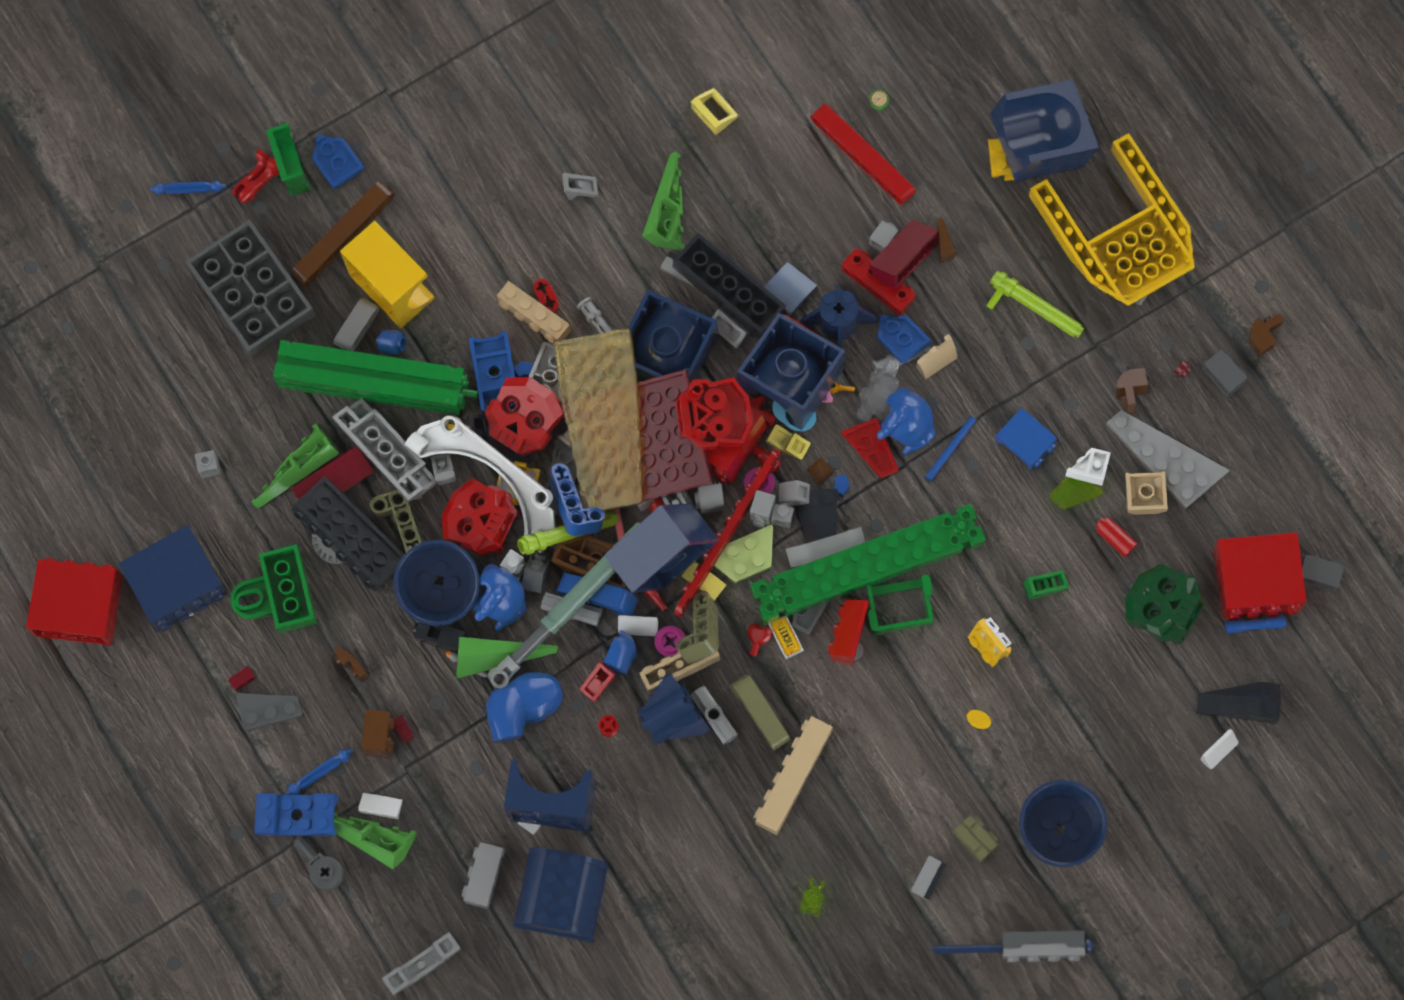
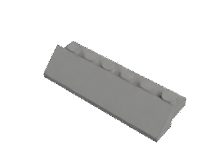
M362 398L352 406H346L332 417L408 501L421 499L423 494L437 485L435 477L426 469V463L405 445L406 442L376 409L372 410Z

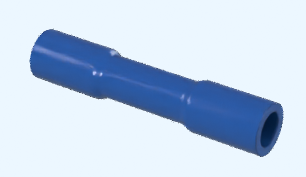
M1285 616L1225 622L1226 633L1286 628Z

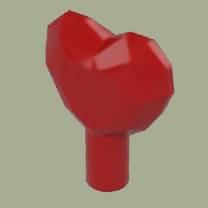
M753 623L747 629L749 640L752 642L749 654L757 657L760 645L765 644L772 637V630L770 627H761L759 624Z

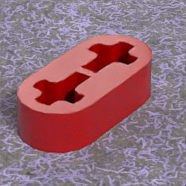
M538 279L533 286L535 295L539 303L545 307L547 306L546 299L549 298L550 302L554 303V308L550 309L549 306L546 308L555 314L559 309L558 299L550 283L546 279ZM540 285H543V287H546V288H545V290H546V294H545V295L543 294V292H542L541 290H539V286H540Z

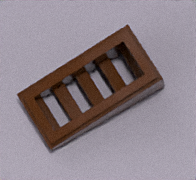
M940 218L938 219L937 230L940 261L943 263L955 259L956 251L944 220Z

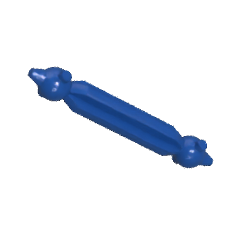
M217 180L212 182V184L209 182L168 183L166 185L158 183L151 187L150 191L155 192L157 195H161L164 192L169 194L205 193L211 190L217 193L221 189L226 188V185L221 184Z
M340 749L338 756L331 757L300 778L297 784L290 783L285 795H299L300 789H304L336 768L341 761H349L353 750Z

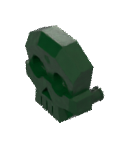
M1161 563L1139 574L1125 597L1127 624L1149 631L1152 637L1160 641L1167 642L1172 640L1177 645L1183 643L1182 640H1184V637L1188 634L1206 604L1198 581L1186 573L1180 572L1177 574ZM1154 612H1157L1156 616H1151Z

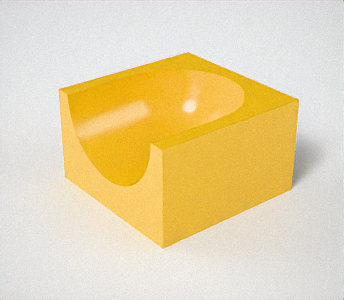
M373 221L340 251L349 276L400 329L435 299L434 295L421 283L428 277L427 273L376 221Z

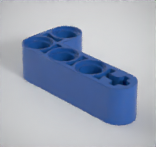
M561 463L555 464L551 469L549 484L567 533L572 536H580L599 532L605 517L604 511L598 507L583 509L568 467Z
M563 573L556 592L565 596L583 577ZM603 584L586 603L611 609L617 615L632 616L638 599L625 589Z

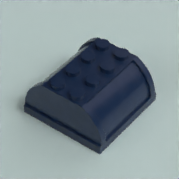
M530 848L513 927L593 943L609 863L588 856L547 848Z

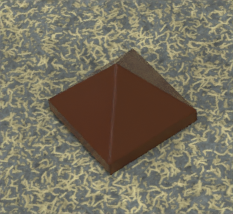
M822 458L806 469L818 484L834 473Z

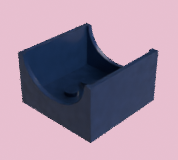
M511 760L504 809L510 821L589 832L596 790L592 771L586 770L580 783L568 791L544 793L527 785L523 781L524 775L519 770L518 761Z

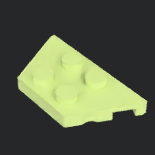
M769 525L728 543L714 565L716 569L728 576L735 584L771 569L773 526Z

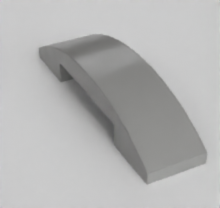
M857 527L833 536L785 549L792 568L865 543L862 528Z
M448 932L422 953L384 976L382 980L391 993L395 995L443 964L457 953L460 947Z

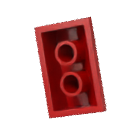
M845 600V604L840 605L838 616L841 617L839 624L835 623L833 635H836L835 640L830 642L827 651L830 654V660L853 666L868 613L869 601Z

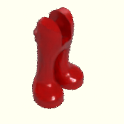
M258 149L255 153L258 161L256 167L232 191L233 196L245 204L253 200L257 192L271 178L280 174L275 159L269 157L261 149Z

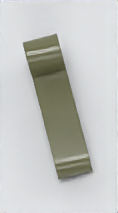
M398 490L376 496L371 500L370 507L376 517L384 518L394 514L406 554L412 547L422 543L409 502ZM396 498H403L401 504H394ZM382 503L385 505L383 510H375L378 504ZM403 515L409 516L408 521L400 522V518ZM409 533L415 534L412 540H406L405 538Z
M701 591L693 598V634L680 639L676 644V649L687 663H693L711 656L719 648L718 607L707 591Z
M745 674L729 685L773 751L791 740L749 675Z

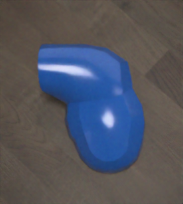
M526 673L516 677L507 686L491 692L486 708L494 743L513 741L523 737L526 724H537L558 710L562 703L563 692L561 685L555 677L547 673Z

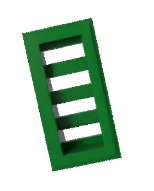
M1063 570L1029 577L1023 582L1029 600L1069 589ZM1054 577H1057V578H1058L1059 583H1060V586H1057V583H1056V580H1055ZM1048 579H1050L1052 588L1049 586ZM1041 581H1042L1044 590H1042V588H1041V585H1040V582H1041Z

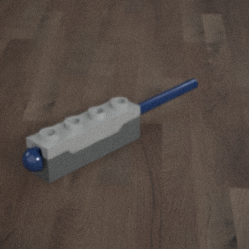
M1084 931L1002 932V944L933 946V954L1002 953V959H1007V962H1019V959H1027L1028 962H1039L1040 958H1048L1049 962H1058L1060 958H1068V961H1081L1080 958H1084L1085 954L1093 951L1094 943L1089 938H1086L1085 942Z

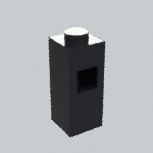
M415 623L412 632L415 634L416 641L458 653L459 637L467 638L465 631L442 624L440 626L427 625V623Z

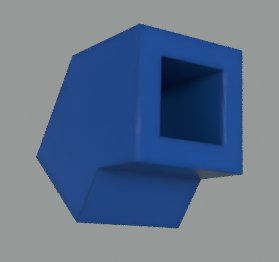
M522 361L513 367L517 377H529L534 364Z
M846 474L834 478L835 486L833 489H838L837 495L842 498L850 488Z

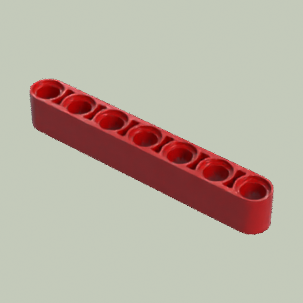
M824 103L810 116L812 122L898 204L903 205L916 193L912 184L827 104Z

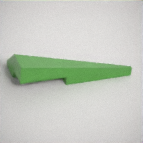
M673 152L669 156L642 237L654 246L683 250L684 244L681 243V234L684 232V227H681L680 216L683 215L682 187L679 186L681 170H678L680 154Z
M317 423L313 425L314 431L308 438L304 437L301 440L303 444L295 452L292 451L274 473L275 479L270 485L265 484L262 488L264 492L251 501L257 509L339 454L335 444Z
M334 813V825L337 835L392 869L405 859L416 837V832L412 830L410 833L399 831V827L393 826L392 829L384 828L377 822L351 816L349 819L340 818L337 813Z

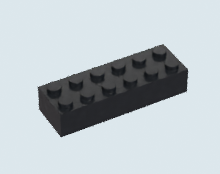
M699 233L673 260L672 268L759 340L778 313L782 315L785 313L786 305Z

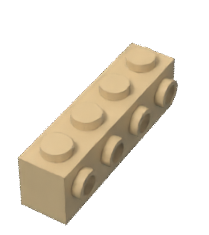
M510 281L497 294L500 307L514 313L513 315L518 320L528 323L529 327L535 332L539 331L550 343L560 346L571 332L570 324Z
M717 651L711 656L693 663H687L678 652L677 655L673 657L668 656L654 666L650 665L642 669L640 678L648 694L651 695L666 675L672 673L676 681H679L720 661V655Z

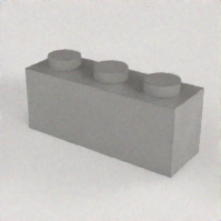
M480 842L479 847H475L473 858L475 859L474 866L469 867L467 878H470L468 886L465 885L462 891L465 903L489 909L505 853L504 848Z

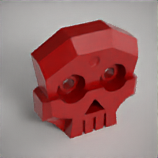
M530 377L506 378L497 400H492L485 411L489 423V435L521 455L544 450L552 437L550 432L566 415L556 393ZM512 402L516 403V407L514 409L510 408V404ZM537 417L540 418L539 424L534 423V420ZM517 425L518 433L511 430L510 427Z
M734 377L712 383L708 379L693 380L675 402L680 437H685L692 441L700 451L714 450L717 446L741 447L753 423L749 396ZM712 397L717 399L716 403L712 401ZM716 426H720L721 431H718Z
M472 478L456 489L451 495L442 514L443 539L447 542L462 545L468 551L479 556L489 552L499 556L503 553L499 549L504 551L502 544L513 521L520 518L517 514L521 516V511L515 508L510 493L494 485L485 486Z

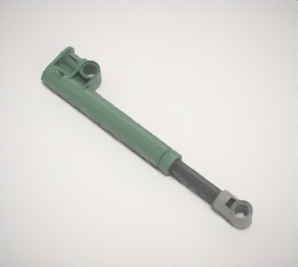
M637 522L616 544H618L640 523ZM605 556L548 612L547 616L541 619L542 624L511 656L508 655L497 667L490 669L488 679L494 687L503 688L507 686L509 679L521 668L519 665L551 633L555 634L616 572ZM497 674H503L500 681H494V677Z

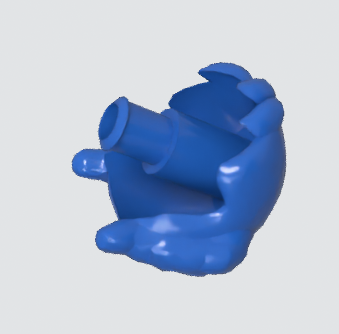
M899 388L889 395L886 404L891 406V410L884 422H881V430L878 431L877 438L881 440L890 435L905 445L902 453L904 456H907L912 451L924 447L934 438L935 429L933 427L932 410L921 396L908 388Z
M494 564L485 566L480 575V585L486 586V589L477 597L472 609L476 612L475 619L477 621L483 620L486 616L496 620L495 631L499 632L504 627L516 622L526 611L525 592L519 579L508 570Z

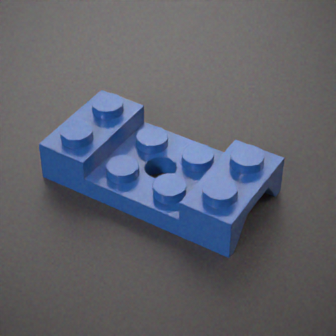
M503 331L495 337L484 339L469 338L483 415H486L485 411L490 402L497 400L506 378L515 377L507 331ZM498 368L500 373L497 376H491L489 374L490 369ZM512 402L510 404V408L514 409L516 407V403Z
M257 793L254 833L259 836H336L334 811L339 797L335 794L278 795L276 793ZM301 810V819L295 821L293 819L294 812Z

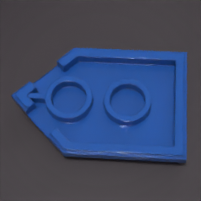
M317 134L312 161L333 189H337L365 169L344 138H331Z
M881 314L877 339L900 363L907 362L931 344V339L908 316L889 317V315Z

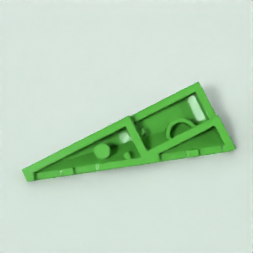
M459 637L456 678L478 674L497 667L523 643ZM540 644L524 661L556 654L558 646Z

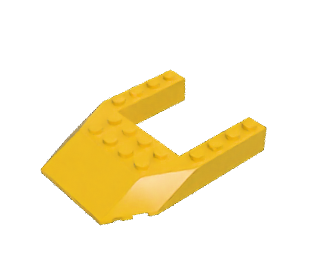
M1128 133L1112 142L1111 152L1148 207L1145 210L1087 242L1047 179L1030 188L1029 197L1068 258L1085 278L1095 287L1123 304L1130 306L1190 272L1195 267L1190 225Z

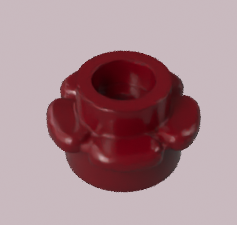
M1184 360L1174 371L1178 375L1177 377L1182 376L1184 378L1191 371L1189 367L1191 363L1188 364Z

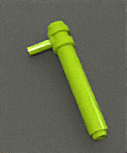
M998 270L992 277L990 284L993 285L996 292L986 305L989 309L993 310L1004 294L1020 302L1073 338H1079L1084 331L1082 324L1020 285L1018 280L1009 278L1008 274L1004 271L1000 272Z
M615 511L605 512V521H603L601 530L615 526L619 521ZM563 525L544 532H534L531 536L524 535L517 543L521 554L530 555L535 553L536 550L539 552L545 550L546 547L580 536L570 535Z

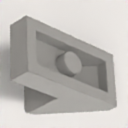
M568 173L562 174L564 193L569 200L577 196L594 198L598 195L596 177Z
M450 453L431 457L437 484L440 486L455 482L456 476Z

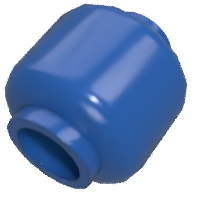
M385 329L377 336L376 345L381 353L396 356L405 350L406 338L400 331Z

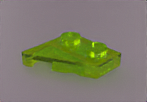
M1066 477L1049 495V498L1061 509L1065 510L1100 497L1103 491L1093 483Z

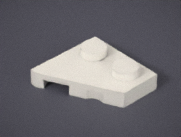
M1091 448L1086 452L1085 456L1077 460L1072 468L1069 467L1067 469L1066 477L1102 486L1111 453Z

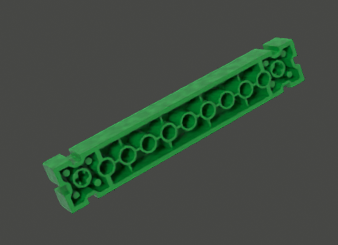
M969 504L956 509L953 516L950 515V512L779 573L772 576V581L769 583L763 579L750 584L749 590L754 603L760 602L758 613L763 625L777 621L779 614L784 613L785 617L865 589L867 585L871 584L873 586L961 554L966 546L968 550L983 546L986 539L980 525L977 527L974 525L977 517L972 505Z

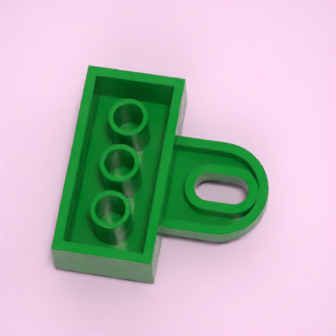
M297 544L259 554L263 576L239 583L231 593V606L239 617L246 620H254L273 615L275 627L279 634L318 624L301 551ZM258 594L260 597L259 601L255 604L248 606L240 605L242 597Z

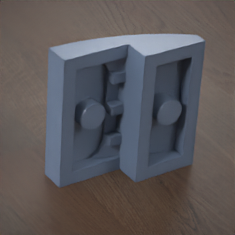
M789 262L765 286L769 292L786 305L785 312L790 316L817 287L814 282Z

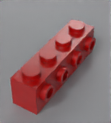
M855 248L841 264V271L899 317L902 316L915 301V291L909 285H903L902 283L896 290L881 283L871 272L869 264L873 260L870 259L869 254L864 250L860 251Z

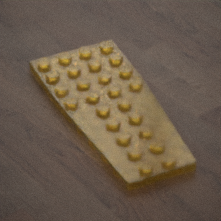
M627 328L554 342L561 402L565 421L568 425V436L572 444V455L576 463V475L579 479L580 494L583 497L584 507H598L604 511L642 504L638 384L631 330Z

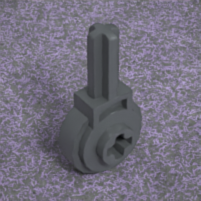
M303 837L297 838L293 845L309 862L306 865L310 868L309 873L312 883L324 891L337 888L344 877V870L341 864L332 857H324L321 853L317 854ZM326 871L330 874L328 877L324 874Z

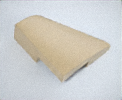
M949 334L944 337V343L932 347L917 361V369L925 380L957 359L956 348Z

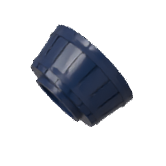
M443 540L425 541L408 550L407 554H404L399 561L394 575V591L400 606L403 607L402 609L413 619L424 624L427 623V625H446L459 620L473 607L479 593V573L471 556L458 545ZM436 575L444 577L443 585L434 584Z
M1070 780L1047 782L1032 791L1022 806L1019 827L1023 842L1031 854L1048 865L1056 867L1079 865L1094 856L1104 842V836H1106L1107 832L1105 809L1102 807L1100 799L1089 788L1082 786L1080 783ZM1057 824L1066 827L1063 835L1055 833Z

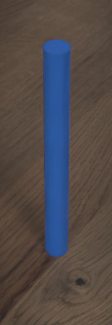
M970 416L929 470L925 476L927 480L932 481L977 421L974 417Z

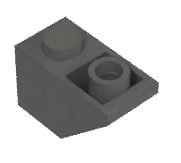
M535 551V553L531 554L524 569L523 589L541 593L551 563V553L543 551L540 554L538 551Z

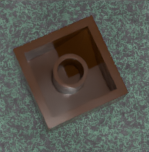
M366 709L361 749L365 756L389 758L390 753H393L394 741L390 737V729H394L395 718H392L389 711Z

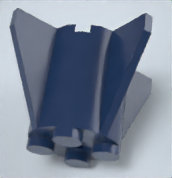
M836 283L834 291L824 294L820 307L800 319V323L806 326L820 325L821 331L831 340H837V346L842 348V340L848 339L855 332L857 324L877 323V316L858 306L854 295L851 292L840 290L839 283Z
M672 673L662 679L644 707L637 711L642 720L640 722L646 732L648 730L651 732L650 736L655 745L664 740L703 735L711 731L700 715L698 708H695L685 682L682 680L678 683Z

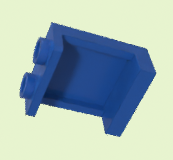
M1023 408L1012 417L995 437V442L1000 446L1002 444L1005 445L1028 465L1027 468L1029 470L1033 467L1038 468L1044 461L1043 456L1046 453L1051 454L1057 446L1055 444L1057 437Z

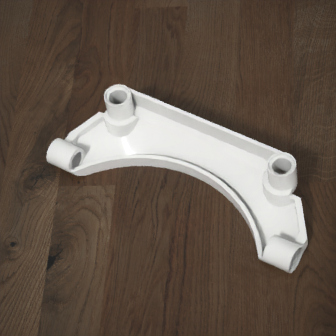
M446 416L442 420L423 425L407 439L405 445L421 458L437 454H460L477 459L494 469L509 484L519 502L523 514L525 535L531 536L532 533L537 531L544 532L556 528L554 510L548 507L553 500L552 493L462 423L458 417ZM450 420H453L455 422V427L453 430H450L448 428V422ZM541 492L546 495V500L543 503L538 500Z

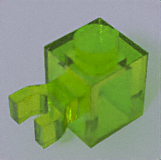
M811 877L809 882L810 890H804L800 912L819 917L824 900V894L820 892L823 890L826 881L822 880L821 885L815 887L813 885L815 878Z

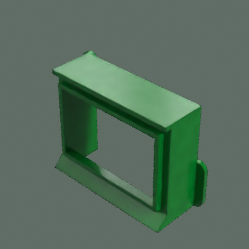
M286 121V124L267 129L266 133L281 179L285 181L290 195L294 196L306 191L311 193L309 183L305 180L290 135L292 132L288 121Z
M923 575L921 579L875 587H871V584L866 586L870 606L868 617L870 628L874 631V634L933 625L934 619L929 598L932 595V586L928 575ZM921 588L927 618L878 626L873 596Z

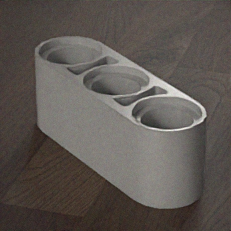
M361 298L337 333L333 344L343 350L354 351L378 315L380 307L365 298Z

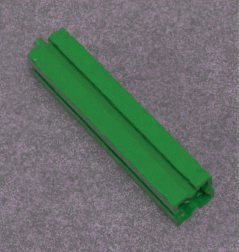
M285 340L280 341L278 361L275 364L273 374L278 388H289L295 391L360 400L362 398L366 402L452 414L455 416H460L461 410H465L466 399L464 397L477 399L478 391L469 390L470 381H468V375H465L464 368H452L446 365L298 342L290 343Z

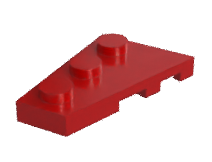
M877 418L841 431V435L880 479L899 472L886 438L881 440L877 438V433L881 430Z

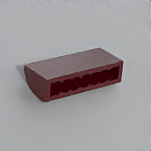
M912 219L869 264L871 272L881 283L896 290L939 245L938 230Z
M355 445L290 489L299 500L325 476L343 493L374 471Z

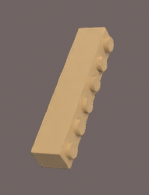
M811 716L809 721H804L801 727L802 735L800 738H795L791 746L794 750L791 755H786L782 763L784 766L782 772H777L773 783H775L773 789H768L763 799L766 801L763 808L759 807L754 816L756 818V825L775 835H778L833 731L832 726Z

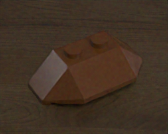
M583 535L559 543L551 562L573 575L584 577L613 546L588 535ZM617 572L604 583L622 589L626 587V584Z

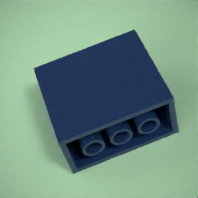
M188 525L118 563L149 621L158 632L170 629L175 622H182L188 619L191 613L204 610L207 607L206 605L222 600L224 595L227 594L195 534Z

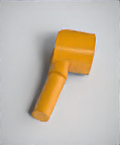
M836 381L834 383L835 387L829 390L830 393H836L838 390L854 392L855 387L838 385Z

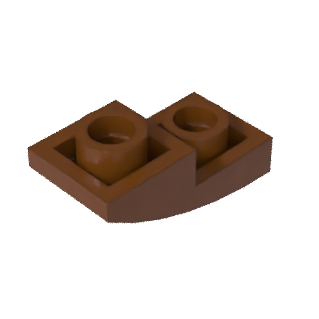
M338 646L334 647L336 654L333 656L338 665L343 664L345 669L352 665L350 667L352 674L355 678L359 676L361 681L369 678L353 656Z

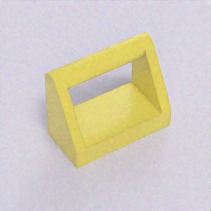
M715 88L697 96L691 101V108L715 135L739 116ZM713 97L729 116L718 121L703 103Z

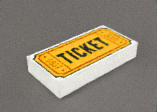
M783 616L777 621L768 624L785 659L804 651L787 617Z

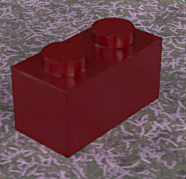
M248 666L241 668L240 672L229 677L228 682L235 692L256 679Z
M403 715L396 717L394 727L405 744L414 739L415 736Z

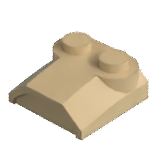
M1165 472L1125 473L1127 513L1143 515L1159 514L1167 511Z

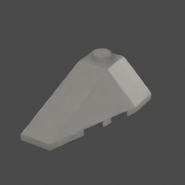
M543 341L529 377L555 392L560 402L562 399V347Z

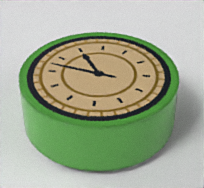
M876 90L870 95V105L872 108L882 110L887 107L889 97L885 91Z

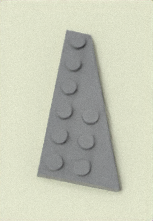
M1122 410L1106 423L1151 473L1165 472L1166 489L1185 510L1230 471Z

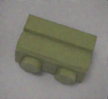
M970 815L953 831V835L981 863L998 847V838L991 831L987 833L984 830V824L978 817L973 818Z

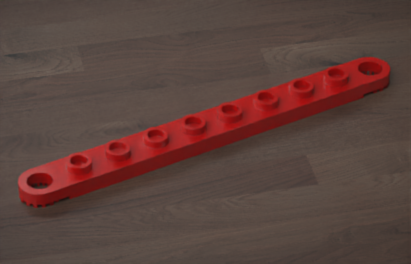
M774 448L763 467L759 466L754 474L755 480L753 483H748L744 490L745 496L742 500L739 499L734 506V514L732 516L729 515L725 520L724 526L726 527L723 532H718L716 535L719 541L712 549L705 553L703 557L705 561L702 566L698 565L693 573L694 579L685 585L683 589L684 595L674 611L675 615L682 617L686 612L685 609H688L689 604L692 603L693 598L700 590V587L751 507L756 490L760 491L772 469L776 466L777 461H779L782 455L780 450Z

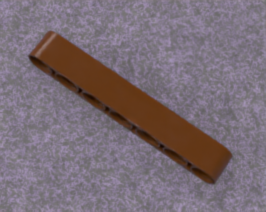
M381 181L375 183L292 268L290 275L303 287L309 286L340 254V251L358 236L392 201L395 193Z

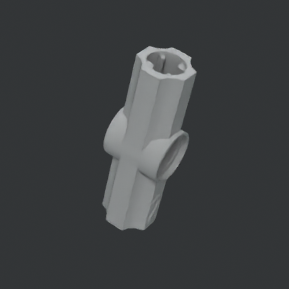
M546 592L542 600L541 610L549 612L563 597ZM584 604L569 620H577L598 626L602 609Z
M705 686L698 688L690 695L705 717L706 722L712 727L723 745L738 736L723 714L722 709L716 704ZM712 711L719 713V717L715 720L710 719L708 716Z

